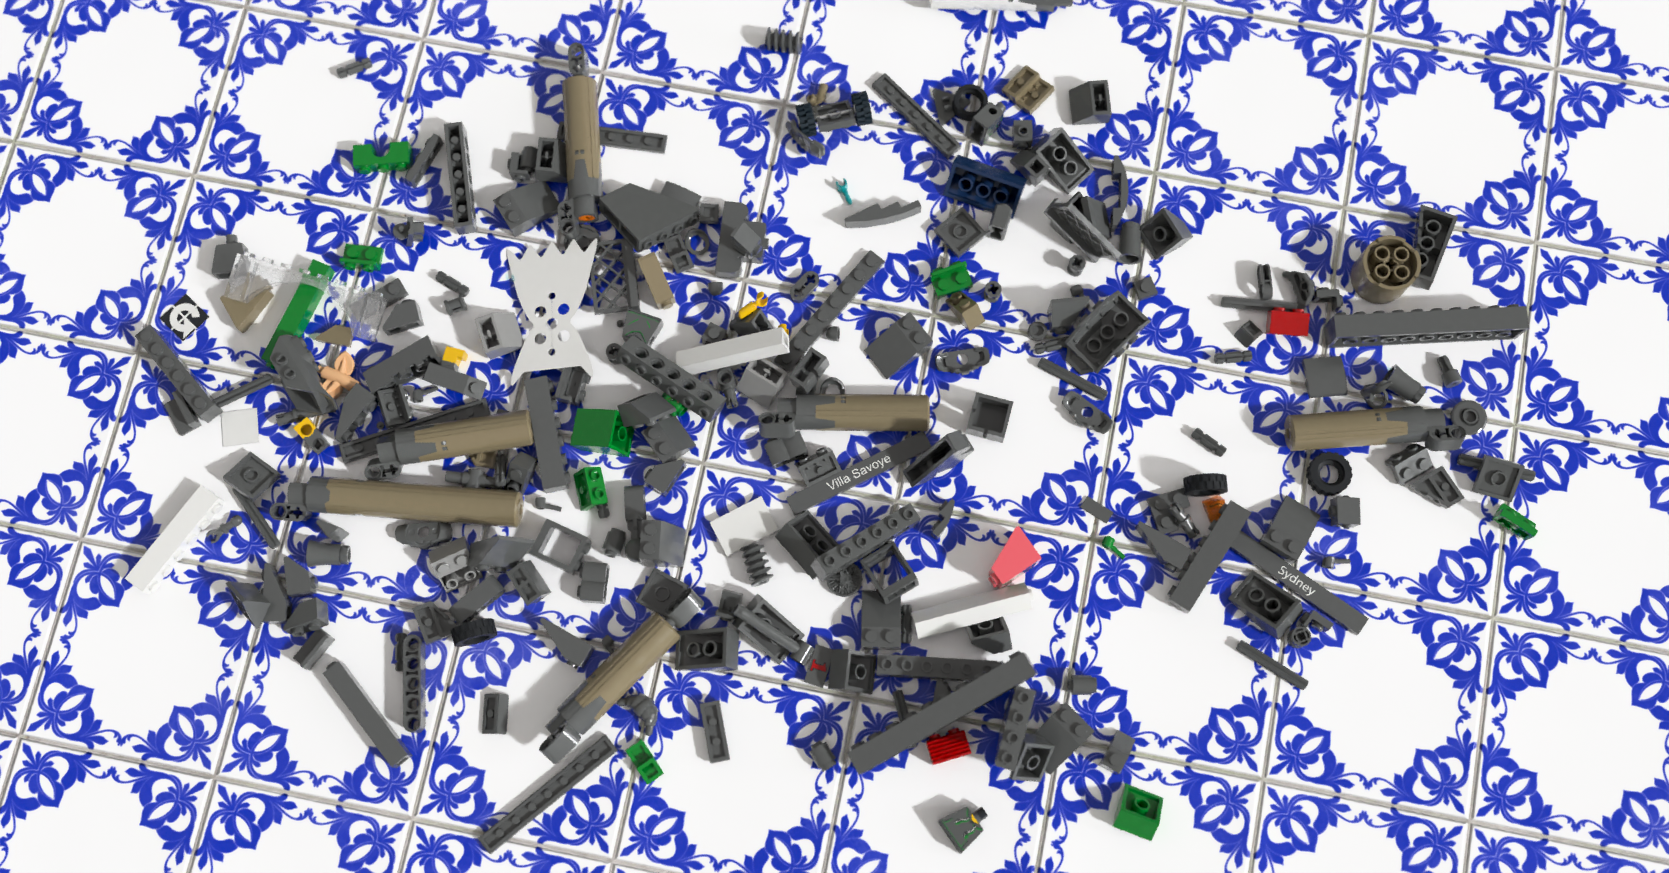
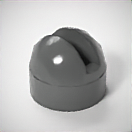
M723 282L708 283L709 292L714 296L720 295L723 290Z
M832 326L827 329L826 337L828 340L839 341V326Z

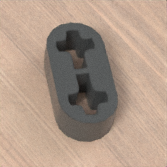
M806 272L792 286L790 297L793 302H804L818 287L819 276L816 272ZM809 277L811 279L814 277L815 283L810 282L806 286V284L808 283L807 278ZM803 288L802 297L799 295L795 297V291L800 292Z

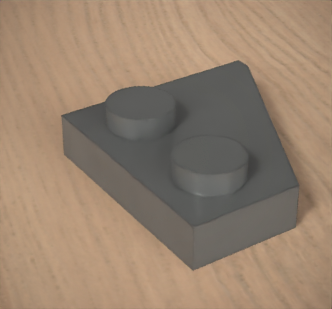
M1443 466L1409 485L1411 489L1445 509L1465 498Z
M432 601L412 608L426 646L452 636L451 629L459 626Z

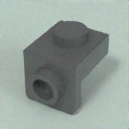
M511 152V158L507 162L511 178L517 182L530 181L531 176L527 170H519V152Z
M1321 287L1315 291L1312 303L1331 302L1332 312H1337L1343 305V297L1340 295L1339 289Z
M727 589L722 590L719 609L716 610L715 615L720 616V619L724 621L734 620L737 616L732 613V610L737 603L741 604L743 594Z

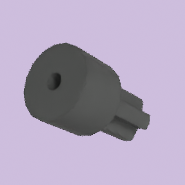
M1446 355L1439 357L1437 362L1443 372L1441 378L1446 388H1452L1462 383L1463 380L1458 370L1453 369L1449 358Z

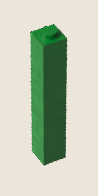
M314 259L312 260L261 357L266 362L265 366L276 370L269 358L279 336L297 335L299 338L303 335L335 273L329 265Z

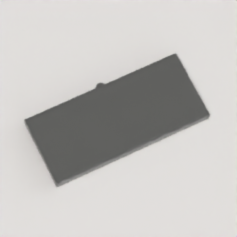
M1088 496L1080 506V508L1106 524L1114 513Z

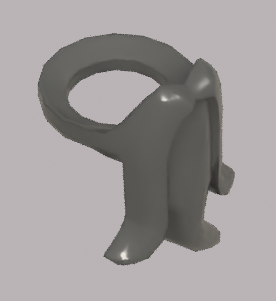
M1387 380L1365 385L1361 389L1360 394L1370 408L1380 409L1385 407L1389 397L1385 389L1393 383L1387 382ZM1382 392L1384 394L1383 403L1375 405L1372 402L1375 397L1374 395Z

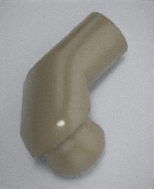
M820 83L818 93L815 95L809 94L806 98L807 102H810L811 106H817L824 102L828 85Z

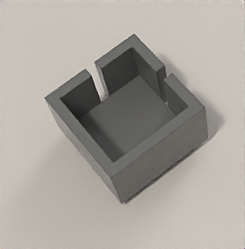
M976 392L965 434L981 438L984 434L987 435L986 439L1003 443L1014 401Z

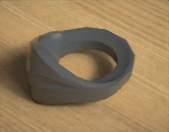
M692 228L685 235V246L691 254L696 256L703 255L708 251L710 246L709 238L703 230ZM698 235L705 241L703 250L695 251L691 248L690 243L693 236Z
M836 377L827 378L820 388V394H825L828 386L835 384L838 386L840 394H845L844 384Z

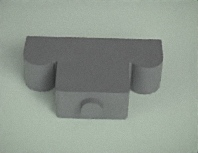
M724 202L715 268L716 277L728 279L740 277L743 271L741 262L762 264L765 249L768 250L769 248L766 223L749 221V211L744 203ZM740 220L747 224L761 238L762 250L752 260L732 247L730 235Z
M961 430L946 434L904 469L903 473L913 488L931 480L937 473L955 467L971 454L974 448L967 436L962 434Z

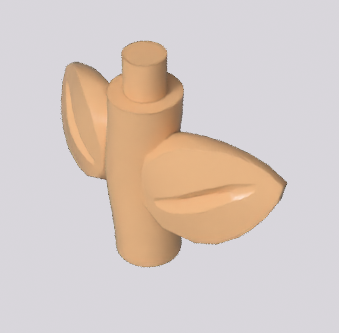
M347 351L339 354L335 360L334 368L318 366L319 371L317 373L321 374V378L326 379L322 386L334 399L340 397L343 387L350 391L356 383L361 385V382L350 376L355 369V363Z

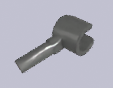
M1075 285L1070 288L1073 297L1077 295L1079 297L1084 296L1081 285Z
M438 387L414 390L412 393L414 403L423 402V395L438 391Z
M535 498L537 509H551L561 512L562 507L546 504V498Z
M1333 556L1325 557L1322 561V567L1333 569L1334 563L1350 564V559H1338Z
M606 635L601 642L611 655L614 652L611 645L615 641L609 635Z

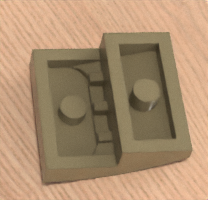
M1027 65L1002 88V92L1029 115L1055 91L1053 85L1040 78V73Z

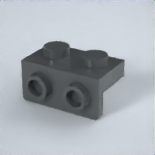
M402 383L397 384L396 388L376 392L386 428L396 427L411 421L413 409L408 404V392L403 388Z
M1417 443L1408 445L1405 450L1391 455L1389 459L1384 461L1386 466L1391 467L1397 484L1401 486L1434 467L1427 448Z

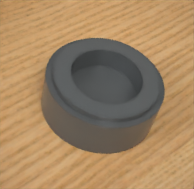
M1033 322L1029 326L1028 336L1031 340L1038 342L1046 337L1047 327L1042 322Z

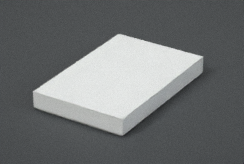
M762 496L710 522L727 557L739 552L742 547L754 544L779 531Z

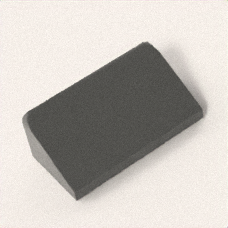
M321 520L316 521V524L324 534L337 543H340L350 534L339 526Z
M484 694L482 734L507 733L508 694Z

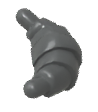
M1284 271L1282 276L1291 282L1298 299L1297 309H1305L1311 302L1312 297L1315 296L1314 281L1310 279L1307 273Z
M643 693L620 698L617 701V705L627 706L634 710L635 715L641 718L646 726L645 735L651 736L654 726H656L659 712L654 704V700Z

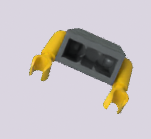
M759 292L756 301H751L736 312L734 320L730 321V330L736 331L739 337L774 329L761 308H757V306L764 307L767 305L768 297L762 299L764 292ZM780 324L778 328L782 327L785 330V332L789 335V329H787V325Z

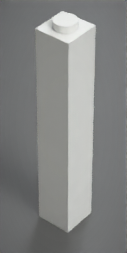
M782 327L697 346L676 351L674 363L693 375L790 353L789 336Z
M1025 582L914 611L911 612L917 637L921 639L1032 609L1031 601L1034 600L1032 590L1027 589Z

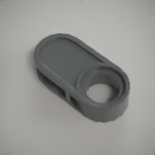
M1258 264L1257 279L1260 299L1271 300L1273 286L1270 265Z

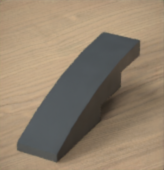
M916 200L901 207L897 201L881 209L879 204L876 203L845 218V227L867 228L904 220L921 213V204L919 200Z

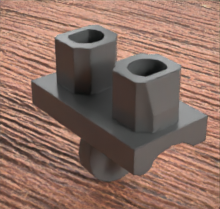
M407 217L406 225L399 223L394 226L393 235L399 240L407 238L406 246H412L413 241L423 242L424 222H413V217Z

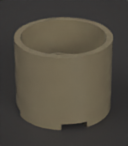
M1393 235L1379 237L1370 243L1354 262L1350 273L1351 284L1356 293L1370 303H1391L1398 299L1418 278L1421 270V259L1418 251H1415L1406 242V239Z

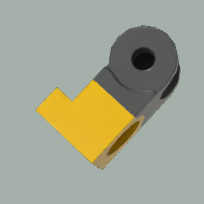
M446 346L440 366L458 372L460 362L466 361L468 354L464 350Z
M308 417L293 427L318 455L330 446V443L322 435L321 431Z

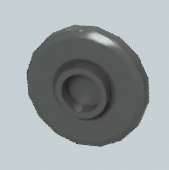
M1464 400L1453 407L1450 420L1452 425L1464 427L1467 432L1466 435H1475L1485 428L1487 414L1479 403L1472 400Z
M853 563L826 579L827 586L836 596H852L861 588L863 581L862 572Z

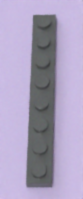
M870 250L789 342L790 353L777 355L774 362L789 373L885 264V261Z

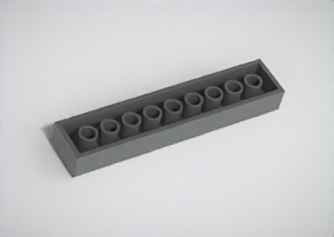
M1511 304L1507 307L1492 305L1487 308L1472 306L1468 309L1453 307L1449 310L1433 308L1430 311L1414 309L1411 312L1394 310L1392 313H1385V311L1380 310L1371 314L1360 311L1350 315L1340 312L1336 313L1324 326L1326 348L1514 340L1529 329L1527 307L1519 306L1518 304Z
M1017 651L1008 656L1009 661L995 663L991 666L992 670L988 673L982 671L973 676L974 681L970 683L964 681L957 685L955 692L947 691L938 696L939 701L935 703L929 701L922 705L920 712L912 711L903 716L904 721L900 723L895 721L887 725L885 732L877 731L868 736L869 741L866 743L860 741L850 747L852 751L847 754L858 774L870 771L1008 692L1016 685H1020L1036 676L1038 672L1027 653Z

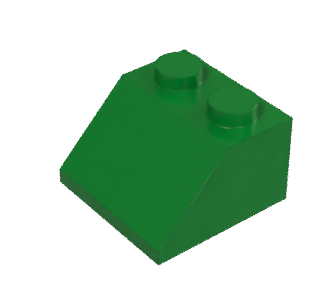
M1125 783L1112 827L1152 841L1160 825L1164 798Z

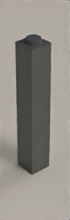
M334 661L326 667L327 670L322 674L392 768H398L413 755L346 664L341 661Z

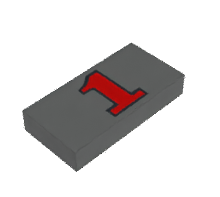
M816 644L804 683L820 688L824 687L831 665L832 649Z

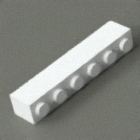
M200 485L125 579L146 594L150 595L155 592L163 578L172 572V567L175 563L184 557L188 547L197 541L200 532L209 526L213 516L222 510L225 501L206 487Z

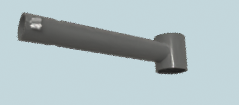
M737 603L732 610L734 615L790 651L791 655L789 657L805 666L815 648L802 640L796 642L741 604Z

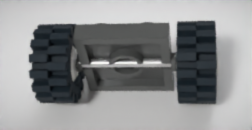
M862 91L851 94L853 107L850 106L849 100L813 107V111L810 102L796 105L800 131L807 137L816 136V122L819 132L849 128L856 124L858 127L872 124L871 106L867 92Z

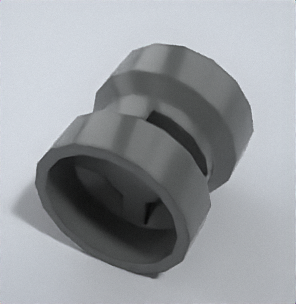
M1302 626L1291 630L1287 634L1288 644L1296 649L1308 645L1311 641L1310 631Z

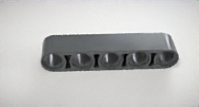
M411 634L405 637L403 641V727L406 731L417 734L421 733L426 726L425 641ZM413 640L418 641V646L415 649L410 647ZM417 659L418 666L415 669H411V662ZM417 679L418 686L412 689L410 686L411 682ZM417 699L418 706L415 709H412L411 702L412 700ZM417 719L418 726L415 729H412L411 722L412 720Z

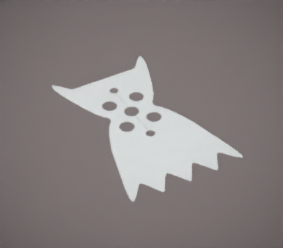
M597 238L589 245L585 252L581 250L575 239H573L564 254H561L555 244L551 242L542 257L538 255L530 244L520 260L512 251L507 249L508 262L518 299L526 316L533 323V328L527 335L512 373L511 386L517 382L524 372L581 366L593 377V368L589 355L578 331L571 324V319L576 314L587 288L596 252ZM550 293H555L554 299H549ZM561 304H567L569 311L562 315L558 312V307ZM543 306L546 309L543 317L535 315L537 307ZM551 318L556 319L558 322L557 327L554 329H548L546 326L547 321ZM563 330L568 331L570 335L569 339L564 342L558 339V334ZM539 333H543L546 336V340L542 344H537L534 340L535 336ZM550 349H555L554 355H549Z

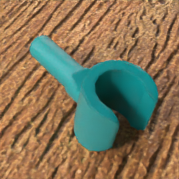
M843 178V186L838 185L836 181L837 190L843 193L848 205L853 204L847 191V180Z

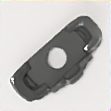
M794 119L791 122H786L785 127L790 136L805 151L819 159L825 155L824 145L816 140L811 141L797 128V123Z
M986 347L945 352L935 357V366L938 371L967 375L969 372L979 369V367L990 362L989 350ZM960 354H965L968 357V362L964 365L957 362V357Z
M1070 391L1063 398L1062 404L1069 411V414L1078 426H1083L1090 430L1093 429L1102 434L1107 433L1112 427L1113 421L1111 418L1077 392ZM1090 407L1093 410V415L1090 418H1085L1082 415L1083 408Z
M443 522L408 523L397 526L395 530L398 542L422 550L437 547L439 543H447L452 539L453 535L451 524ZM422 527L429 529V534L425 537H421L418 534Z

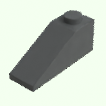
M432 362L428 363L422 379L475 400L482 399L487 386L485 381Z
M1139 521L1135 529L1159 562L1165 565L1164 568L1172 573H1175V571L1177 573L1180 572L1192 549Z
M542 617L540 619L542 625L562 656L568 660L566 664L575 669L578 666L584 668L595 647Z

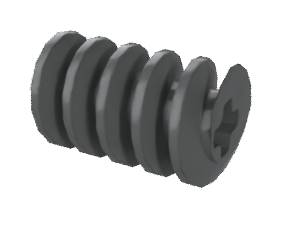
M768 27L765 47L767 45L769 51L774 47L776 52L781 48L783 53L789 49L790 54H793L796 49V54L800 55L804 34L800 37L799 31H797L795 36H793L792 30H790L788 35H786L785 29H782L779 34L778 28H775L772 33L771 28Z
M751 544L740 549V551L744 552L742 558L747 559L744 562L745 566H750L746 571L751 574L749 580L754 581L751 587L766 584L774 576L773 574H767L771 567H765L769 559L762 558L767 553L760 552L765 547L764 545Z

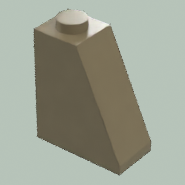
M655 252L638 258L637 261L658 310L669 309L676 302Z
M258 275L219 297L235 327L240 332L245 333L274 297L271 291L273 286L268 279L264 280Z

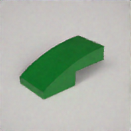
M642 738L625 749L647 785L664 774Z

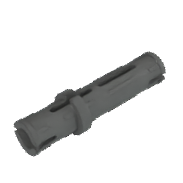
M294 408L292 411L277 414L276 421L278 426L293 422L300 423L306 417L312 418L320 415L299 411ZM328 410L324 414L336 412V410Z

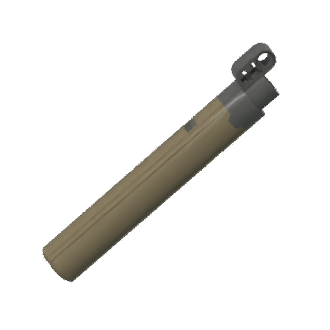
M312 476L308 483L290 482L287 493L288 503H275L270 507L269 512L275 520L296 522L307 521L311 518L312 513L517 528L521 524L523 517L524 501L523 494L520 491ZM281 506L284 508L283 516L278 511ZM293 511H303V515L293 514Z

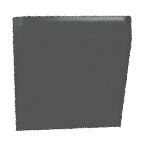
M1249 320L1239 328L1234 337L1244 347L1248 348L1263 332Z

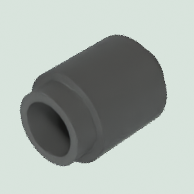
M532 146L523 147L520 155L519 170H527L530 175L536 173L537 148Z
M611 528L602 547V550L605 552L604 555L611 558L620 556L626 541V532L617 528Z
M1071 675V679H1067V690L1071 691L1072 695H1091L1097 692L1096 677H1091V675Z
M820 740L810 746L812 750L809 753L817 767L821 768L823 772L837 764L835 762L836 758L827 742L822 743Z

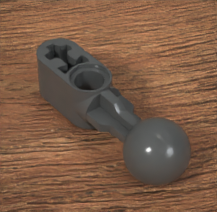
M644 485L624 486L625 519L627 528L631 532V540L625 546V555L630 561L640 563L641 521L646 520Z

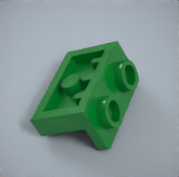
M345 244L343 258H339V262L347 270L353 271L356 268L362 269L365 272L380 271L384 249L381 247Z
M956 261L950 264L949 267H939L930 273V281L937 299L973 287L966 261Z
M584 467L573 474L581 511H588L596 505L608 503L601 467Z
M1505 503L1499 506L1492 517L1494 521L1525 541L1535 537L1539 531L1535 528L1536 524Z

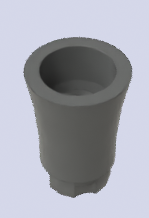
M1127 221L1122 224L1118 248L1121 255L1119 258H1116L1119 263L1133 265L1142 262L1139 223Z
M1397 364L1393 365L1382 379V381L1387 380V382L1393 383L1386 389L1400 395L1407 401L1410 400L1414 404H1417L1426 392V388L1421 386V383L1405 373Z
M309 540L306 552L308 567L348 565L351 560V547L349 545L323 543Z

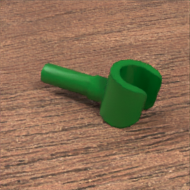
M1105 536L1102 546L1111 550L1123 560L1125 555L1113 546L1115 539L1111 536Z

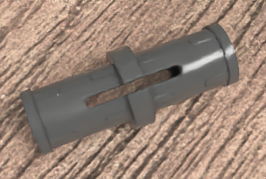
M1178 501L1168 506V510L1177 520L1176 524L1182 527L1189 539L1195 538L1200 531L1191 521V516L1185 513Z

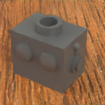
M1344 495L1343 497L1337 496L1330 499L1328 515L1331 520V526L1350 529V527L1354 528L1361 525L1360 498Z

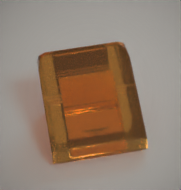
M1219 495L1202 501L1210 523L1214 519L1218 520L1221 516L1218 512L1225 503V500Z

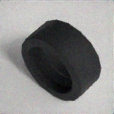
M974 84L961 86L955 92L952 101L955 115L961 120L972 121L973 117L988 104L987 94L981 87ZM965 94L974 95L980 100V108L977 111H966L960 106V98Z

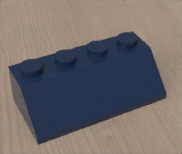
M957 155L943 195L992 213L995 205L1000 203L1007 204L1012 209L1011 219L1013 220L1027 179Z

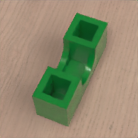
M408 141L390 142L389 152L383 157H377L376 150L372 144L353 145V166L361 174H370L371 172L387 173L391 170L407 171V169L413 166V148Z

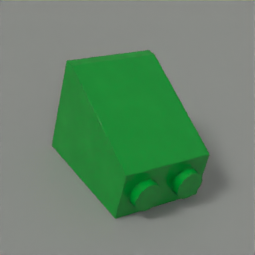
M577 408L573 433L571 435V446L582 451L629 457L634 429L632 426H623L619 411Z

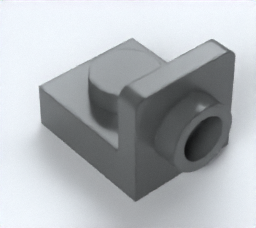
M1315 610L1309 613L1305 612L1299 620L1301 622L1299 627L1306 628L1311 622V626L1319 632L1329 631L1333 626L1332 622Z

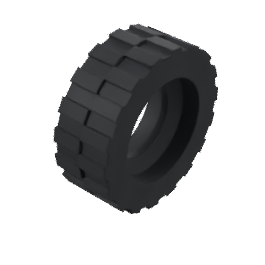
M1336 452L1321 453L1309 463L1306 470V478L1308 479V484L1312 487L1311 489L1324 496H1335L1348 487L1353 477L1349 461L1343 455H1339ZM1332 465L1338 470L1339 477L1336 482L1326 483L1321 479L1320 470L1323 466Z
M1203 473L1183 478L1184 495L1214 496L1227 493L1228 491L1227 475Z
M483 618L452 628L451 635L454 646L463 647L490 640L497 636V630L493 618Z

